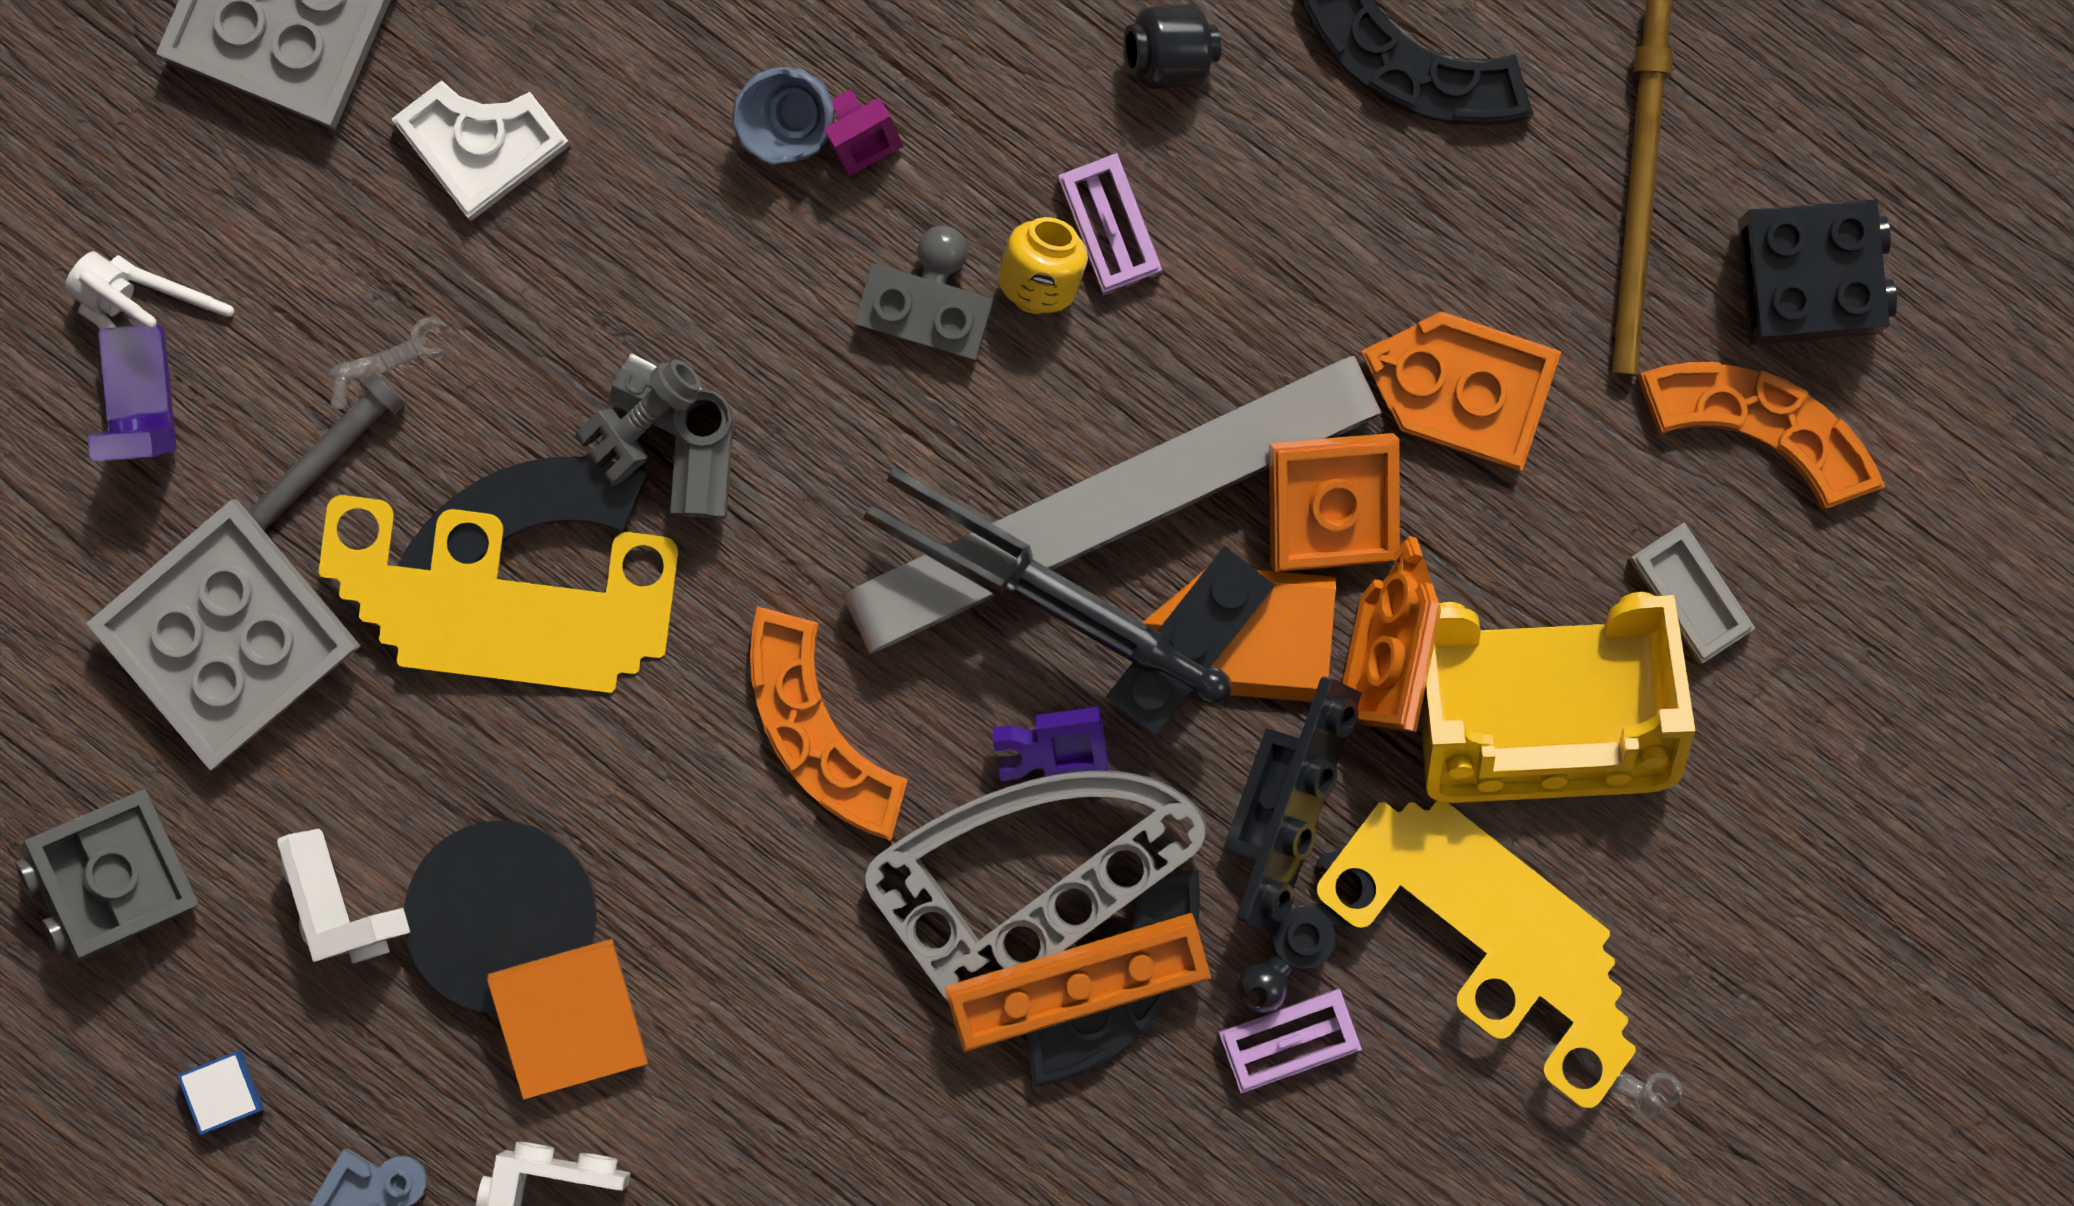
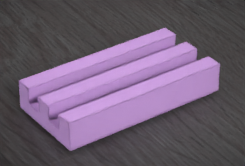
M1117 153L1058 175V181L1080 238L1086 246L1090 264L1103 296L1125 285L1127 287L1138 283L1139 280L1146 277L1151 278L1162 274L1161 265ZM1108 171L1144 261L1143 264L1135 267L1132 265L1098 175ZM1086 181L1121 271L1117 274L1110 275L1075 185L1076 183Z
M1339 988L1218 1031L1240 1093L1362 1050ZM1330 1006L1333 1008L1336 1017L1239 1051L1236 1040ZM1341 1030L1344 1038L1342 1042L1251 1075L1247 1073L1246 1063Z

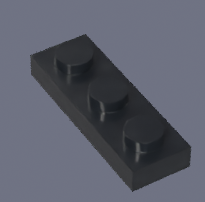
M1224 545L1157 632L1161 633L1176 651L1202 667L1210 668L1275 584ZM1132 662L1105 698L1156 737L1193 688L1164 672L1142 668Z

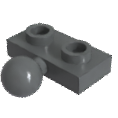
M939 225L930 228L921 236L917 247V254L921 265L924 267L922 277L878 264H871L854 324L977 360L995 299L946 285L948 275L957 272L967 259V243L958 230L950 226Z

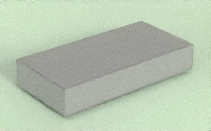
M1685 522L1628 558L1652 595H1675L1681 639L1698 664L1709 660L1756 629Z

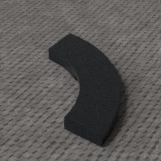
M1301 0L1304 11L1316 35L1330 55L1351 77L1386 102L1418 116L1457 125L1484 126L1508 124L1531 119L1533 116V110L1516 54L1489 59L1463 58L1442 52L1437 54L1417 45L1402 35L1401 30L1382 13L1374 0Z
M577 456L532 460L501 469L474 482L441 506L418 531L406 548L397 566L431 571L437 520L444 511L450 509L496 516L503 525L502 543L507 541V538L523 530L547 523L586 522L608 526L624 532L650 474L637 469L625 481L612 487L604 477V474L616 462L609 461L597 467L591 458ZM474 523L457 525L451 530L447 538V548L450 555L456 561L463 564H472L481 560L487 553L489 546L486 532Z
M1199 870L1167 874L1137 896L1131 931L1189 913L1193 914L1196 926L1198 927L1200 910ZM1135 878V885L1138 884L1142 878ZM1176 989L1027 1033L1033 1087L1056 1083L1078 1076L1111 1059V1057L1125 1049L1147 1030L1161 1014Z

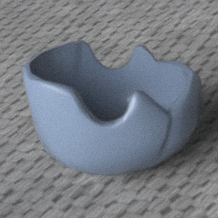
M778 67L758 73L749 79L734 99L732 125L741 146L760 161L770 165L791 163L810 158L820 151L821 146L826 144L828 137L824 128L834 123L835 111L832 99L823 82L801 68Z

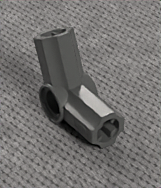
M631 353L627 361L621 366L612 384L607 403L625 413H629L653 389L650 382V373L657 366ZM700 387L697 391V400L688 409L682 411L670 407L652 426L676 437L670 514L690 518L726 519L732 438L736 430V418L731 407L721 395L715 391ZM705 405L717 407L722 414V422L719 429L714 434L706 437L692 434L689 429V420L695 409Z

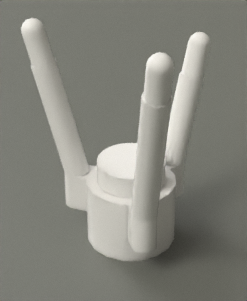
M97 252L87 253L75 264L65 283V292L81 303L78 313L96 324L100 330L117 327L107 317L106 313L110 316H115L121 311L146 328L151 329L156 326V319L130 300L134 286L128 282L129 280L225 317H231L234 314V309L231 305L137 268L119 255L113 260L108 261Z

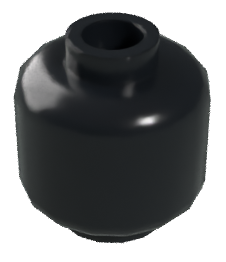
M1193 4L1145 8L1139 12L1134 24L1128 25L1125 29L1123 40L1125 63L1131 75H1138L1140 81L1149 89L1200 85L1208 76L1211 63L1218 62L1220 59V32L1215 24L1209 25L1204 12Z

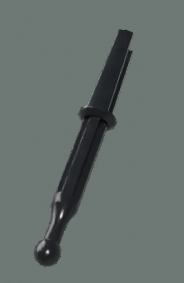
M892 468L887 479L888 483L1017 558L1005 580L999 578L873 505H870L866 511L863 520L999 598L1010 596L1012 593L1134 664L1142 668L1164 672L1193 688L1196 696L1204 703L1210 705L1220 704L1229 697L1231 681L1223 670L1214 667L1204 668L1176 651L1161 633L1033 560L1030 545L898 468Z

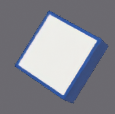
M242 1050L177 1075L200 1135L264 1110Z

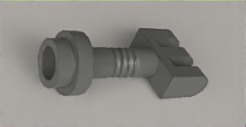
M674 359L670 363L663 362L650 373V382L653 389L622 419L619 418L613 408L599 410L576 432L575 437L583 447L593 443L601 435L604 437V440L589 455L597 467L606 464L616 455L618 456L619 460L604 474V477L612 487L625 481L649 458L636 441L646 429L670 407L685 411L697 400V391L701 387V382L696 372L685 362Z

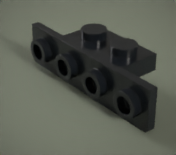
M1326 676L1321 677L1300 738L1268 728L1265 729L1224 845L1226 850L1256 860L1237 914V921L1274 935L1278 934L1282 920L1287 917L1294 901L1293 889L1303 860L1310 854L1314 846L1316 837L1315 826L1325 798L1332 792L1337 779L1336 766L1346 738L1352 733L1358 720V704L1362 692Z

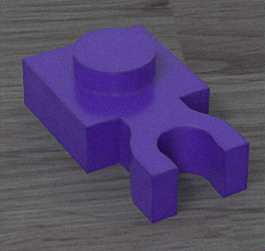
M1099 707L1036 715L1035 730H1026L1011 725L993 727L994 751L1011 749L1018 752L1014 756L999 757L1001 781L1016 780L1034 769L1044 768L1045 777L1079 771H1109V756Z

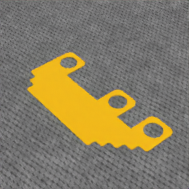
M339 495L332 498L327 505L318 573L321 577L338 579L341 583L339 592L341 599L358 601L360 603L359 618L363 622L377 623L381 627L379 640L381 644L398 647L397 663L400 667L612 693L616 689L618 674H636L640 668V660L644 656L661 658L665 655L678 558L677 545L668 537L633 532L619 534L612 544L606 593L497 579L503 525L499 518L492 514L455 509L444 511L437 520L431 571L387 565L394 516L393 510L387 502L378 499ZM351 509H365L372 513L378 522V537L366 549L354 550L348 548L338 537V521L345 512ZM474 523L480 526L488 536L489 546L487 553L476 563H460L448 551V535L459 524ZM636 546H650L656 549L663 559V573L659 580L652 585H634L628 581L623 573V559L626 553Z
M1436 801L1431 809L1426 811L1415 802H1410L1402 812H1397L1386 802L1378 803L1320 879L1317 885L1319 898L1351 925L1362 928L1374 921L1401 885L1487 953L1457 995V1005L1460 1011L1491 1036L1503 1039L1513 1033L1537 998L1541 996L1574 1022L1545 1062L1544 1074L1547 1080L1581 1107L1592 1108L1598 1105L1636 1052L1635 1046L1622 1036V1030L1628 1023V1017L1615 1007V1002L1622 993L1621 988L1609 979L1608 972L1615 964V959L1607 954L1602 946L1610 937V931L1448 802ZM1350 868H1359L1369 873L1373 878L1376 894L1373 901L1367 907L1352 909L1345 906L1339 900L1335 887L1336 881L1343 871ZM1488 979H1500L1506 982L1514 992V1009L1504 1019H1489L1481 1014L1476 1006V990L1482 982ZM1575 1048H1587L1599 1057L1602 1064V1076L1595 1086L1589 1089H1578L1565 1079L1562 1064L1569 1051Z

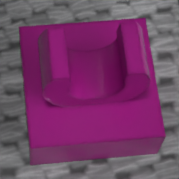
M850 89L832 99L838 121L825 127L824 130L848 177L903 147L893 120L880 98L862 107L854 92Z

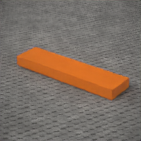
M1189 913L945 986V991L963 1051L967 1052L1211 979L1195 919L1193 914Z

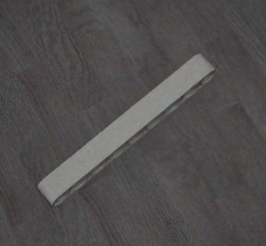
M1351 356L992 524L1030 545L1033 560L1050 570H1054L1269 469V443L1335 438L1376 418L1382 412L1355 356ZM970 533L945 545L948 549L1003 580L1007 578L1017 560L1014 556L975 533ZM923 555L848 591L842 597L868 653L872 654L996 597V595L932 558Z

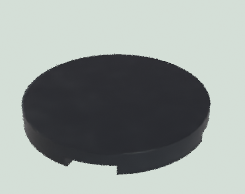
M488 821L462 828L443 839L432 848L417 867L410 881L404 902V912L411 932L405 934L407 946L422 976L444 997L471 1010L497 1013L487 981L488 974L594 944L597 924L595 890L590 876L580 859L563 841L553 834L533 825L520 822Z

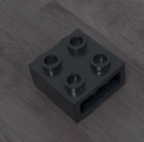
M1877 199L1749 209L1737 220L1749 345L1876 335L1890 326L1889 317L1896 315L1897 294L1894 281L1892 279H1885L1883 254H1888L1890 251L1891 234L1887 217L1879 216Z

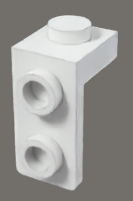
M320 829L293 833L278 838L277 843L281 853V870L284 878L290 884L300 916V933L304 942L309 946L313 962L347 953L350 954L352 964L390 952L387 940L411 933L403 908L368 916L353 922L349 921L324 835Z
M516 1142L514 1151L505 1150L496 1155L493 1176H483L477 1195L476 1206H521L527 1174L622 1191L629 1185L631 1173L616 1170L618 1160L612 1157L579 1153L578 1163L554 1159L553 1147L529 1142Z

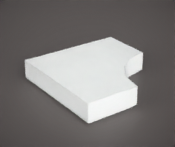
M440 81L392 118V121L470 221L571 146L531 92L508 103L481 104L460 97L443 81Z

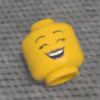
M1043 217L1025 222L1014 228L1007 241L998 269L999 287L1009 300L1025 312L1040 314L1061 311L1071 305L1078 292L1088 262L1086 246L1073 227L1059 219Z

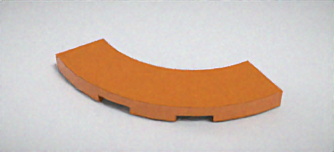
M1719 362L1674 364L1645 371L1637 375L1659 435L1679 429L1708 427L1725 429L1754 438L1771 447L1796 468L1814 493L1821 510L1886 487L1876 464L1851 428L1842 419H1838L1824 405L1808 395V391L1786 379L1762 370L1756 371L1739 366L1724 365Z
M757 606L751 636V679L764 729L775 752L788 772L825 809L843 821L869 834L892 841L909 779L894 775L864 758L847 742L831 720L824 705L816 675V640L820 624Z

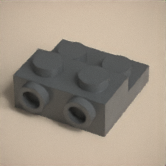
M146 789L24 840L20 848L24 859L15 862L17 874L28 896L31 898L41 893L51 914V917L42 920V926L53 951L57 956L68 952L73 964L133 939L137 934L191 911L199 905Z

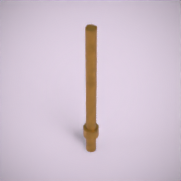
M1646 0L1642 46L1635 48L1633 74L1639 76L1612 366V374L1621 376H1637L1664 81L1665 78L1671 77L1674 50L1668 48L1672 0Z

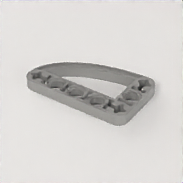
M1104 770L1050 775L1015 784L977 798L913 831L880 853L869 864L865 874L866 888L870 897L948 1002L945 986L961 981L962 977L958 971L959 967L964 965L967 970L974 972L991 960L989 956L982 952L985 946L991 945L997 962L1003 968L1025 963L1013 960L1005 949L1007 933L1017 926H1025L1035 931L1040 939L1041 949L1035 959L1064 951L1191 858L1204 843L1207 835L1206 822L1199 809L1186 796L1173 787L1146 776ZM1077 797H1114L1132 800L1155 809L1153 813L980 940L919 859L945 842L979 825L1006 814L1047 802ZM1171 813L1177 820L1188 816L1194 824L1188 832L1192 843L1183 848L1179 842L1175 841L1159 851L1158 854L1166 859L1168 863L1158 869L1150 850L1137 841L1135 836L1142 831H1146L1148 840L1151 843L1167 829L1163 821L1166 815ZM1128 850L1141 858L1144 865V874L1138 884L1131 887H1122L1116 885L1110 879L1107 864L1110 857L1118 851ZM886 862H889L894 868L905 864L910 869L911 875L907 877L905 884L915 898L923 892L924 888L932 897V900L915 907L905 920L899 914L897 908L908 904L906 898L898 889L886 892L880 884L887 876L882 867ZM1077 888L1089 896L1092 902V912L1086 922L1071 925L1059 917L1056 911V901L1064 890ZM927 912L942 914L951 926L950 939L946 945L940 948L927 947L917 937L916 924L918 919Z

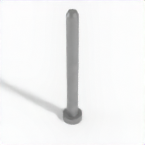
M374 371L363 382L369 391L247 511L264 531L387 408L396 414L407 403L377 372Z

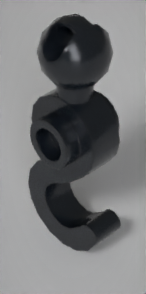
M1342 850L1320 856L1316 862L1319 871L1326 872ZM1350 868L1343 871L1351 875L1357 885V897L1348 907L1352 909L1367 907L1373 901L1376 894L1373 878L1369 873L1359 868ZM1324 903L1300 905L1291 908L1287 917L1282 920L1278 934L1269 933L1268 943L1272 956L1266 963L1258 962L1251 964L1242 971L1237 985L1238 995L1246 1008L1256 1013L1275 1011L1283 1004L1287 996L1288 985L1286 978L1293 970L1305 971L1324 963L1330 957L1335 947L1336 933L1334 927L1345 928L1352 925ZM1251 990L1255 991L1259 996L1258 1006H1252L1247 1001V994Z

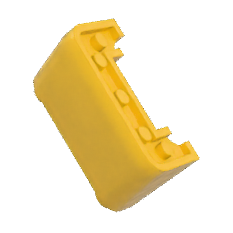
M1646 592L1628 594L1622 597L1618 604L1609 610L1605 624L1480 630L1479 617L1472 610L1466 609L1463 605L1455 602L1439 603L1441 615L1421 707L1424 772L1428 796L1441 802L1463 803L1638 794L1662 791L1680 782L1684 775L1691 749L1695 726L1675 595L1654 596Z

